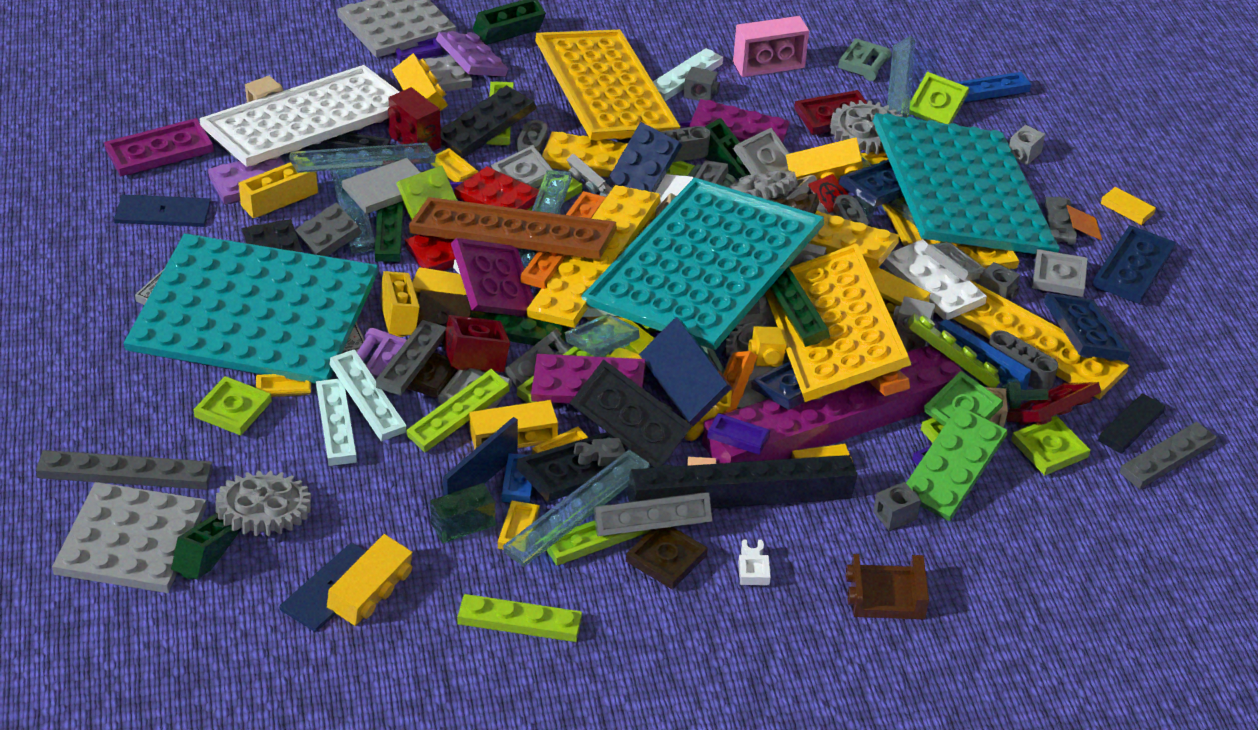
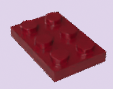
M859 90L798 100L795 101L794 109L810 133L815 135L831 132L830 125L833 112L836 113L837 108L842 109V104L850 106L851 101L859 104V100L867 104V101Z
M1099 382L1063 383L1009 409L1006 420L1007 422H1019V425L1036 422V425L1046 424L1052 421V416L1056 414L1063 415L1072 411L1073 406L1091 402L1093 396L1102 392Z

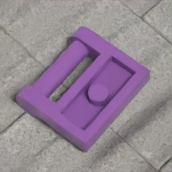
M370 328L366 332L365 341L357 351V354L364 362L373 346L380 343L366 365L376 380L407 340L375 328Z

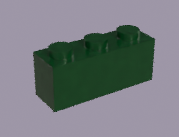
M538 0L513 2L478 12L473 31L485 45L540 30L546 12Z

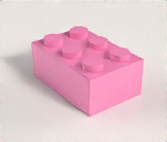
M800 16L736 25L733 63L741 77L805 68L809 29Z

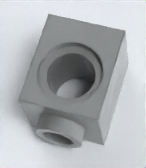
M1024 125L1011 137L1009 144L1010 152L1014 154L1017 161L1025 165L1030 164L1042 152L1045 133Z

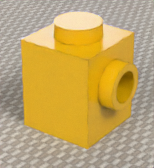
M754 326L752 339L748 343V351L758 356L755 365L765 367H779L783 365L786 341L780 327Z

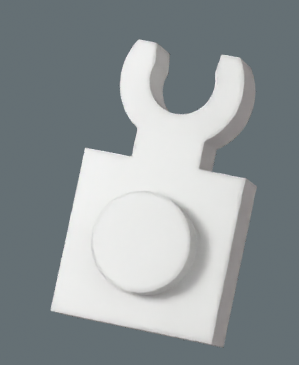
M747 540L742 541V555H739L738 561L740 585H770L769 556L763 555L764 543L762 540H758L757 548L748 547Z

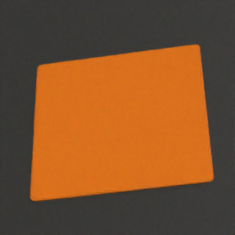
M1067 205L1073 228L1102 241L1096 218Z

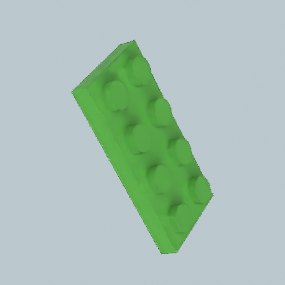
M958 405L906 482L912 491L919 495L921 500L920 506L951 521L1006 438L1007 429Z

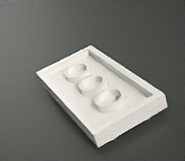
M923 239L891 252L883 262L897 277L930 292L929 302L935 304L934 311L944 320L952 319L986 304L987 296L971 281L961 280L924 252L929 244Z

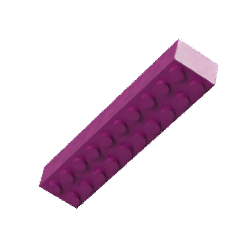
M930 344L907 352L911 365L902 368L900 371L909 378L910 389L884 396L870 382L864 381L845 390H838L824 395L819 399L803 402L790 410L771 399H767L723 414L770 430V437L760 455L707 438L708 430L715 417L704 421L702 445L712 458H716V464L791 459L792 451L828 446L925 412L924 406L962 370L953 360Z

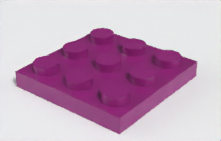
M456 238L451 242L472 311L528 317L526 309L534 298L530 285L521 283V274L524 271V267L517 248L512 245Z

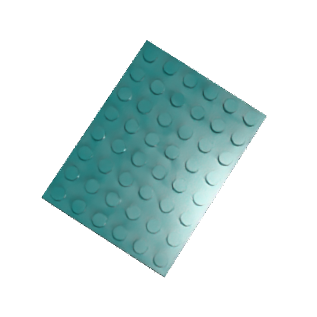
M889 113L875 114L873 118L874 126L921 239L1037 254V249L1059 252L1060 248L1051 234L1044 215L1014 154L1010 152L1011 149L1002 132L998 130H983L977 127H963L954 123H938L934 120L924 121L913 117H898Z
M694 177L581 296L582 300L586 301L588 306L662 331L675 317H678L701 346L716 350L824 226V217Z
M184 233L123 344L126 351L263 375L276 374L285 376L286 379L303 382L307 380L316 384V381L330 380L334 372L329 365L330 357L342 354L379 273L378 265Z

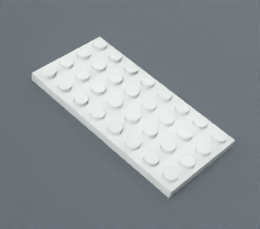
M362 65L200 118V125L246 167L255 166L259 162L275 159L292 151H299L303 147L319 144L321 141L353 130H360L373 123L383 122L389 118L388 97L399 93V91L368 67Z

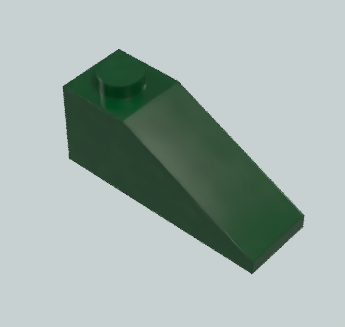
M722 118L705 126L710 131L709 153L705 158L712 162L728 164V174L737 180L751 175L733 149L740 143Z
M218 513L212 515L177 538L171 570L181 573L183 577L188 579H199L212 570L242 528L233 531L232 524L225 526L224 519H218Z

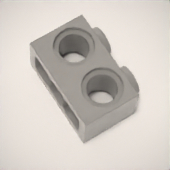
M904 296L902 305H896L893 321L897 322L896 330L906 351L910 352L927 346L928 342L909 329L907 320L913 313L919 317L925 315L932 320L935 304Z

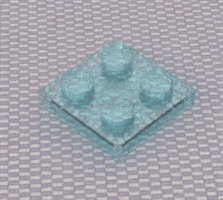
M610 314L603 315L565 332L566 342L595 357L606 356L608 352L619 347H626L630 342L640 338L638 328Z

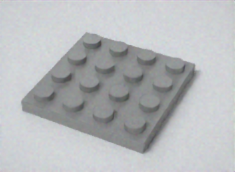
M365 0L337 9L338 17L376 58L395 53L397 48L405 50L418 46L417 42L433 37L437 38L438 32H456V26L430 0Z
M95 482L52 566L53 574L169 593L178 573L171 570L177 538L200 524L207 508L206 499Z

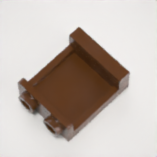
M853 554L852 563L846 565V582H851V587H848L847 600L848 605H853L854 617L925 620L929 604L924 555H912L910 566L860 565L859 554Z

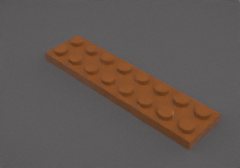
M428 197L410 222L409 229L410 233L423 236H435L445 239L462 238L512 245L517 249L601 259L617 231L615 221Z

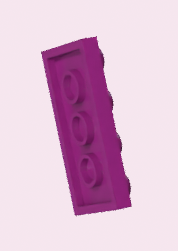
M700 99L690 127H705L715 120L722 118L740 143L769 128H772L781 142L784 143L790 121L780 117L760 114L756 111H748L735 106L715 103L712 100Z
M197 118L104 142L105 150L120 177L214 152L213 144Z
M537 354L531 400L534 402L551 400L554 403H570L603 359L643 388L645 359Z

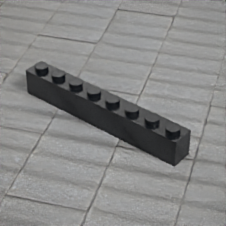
M850 455L631 469L627 497L629 502L709 492L711 509L851 499L858 474Z

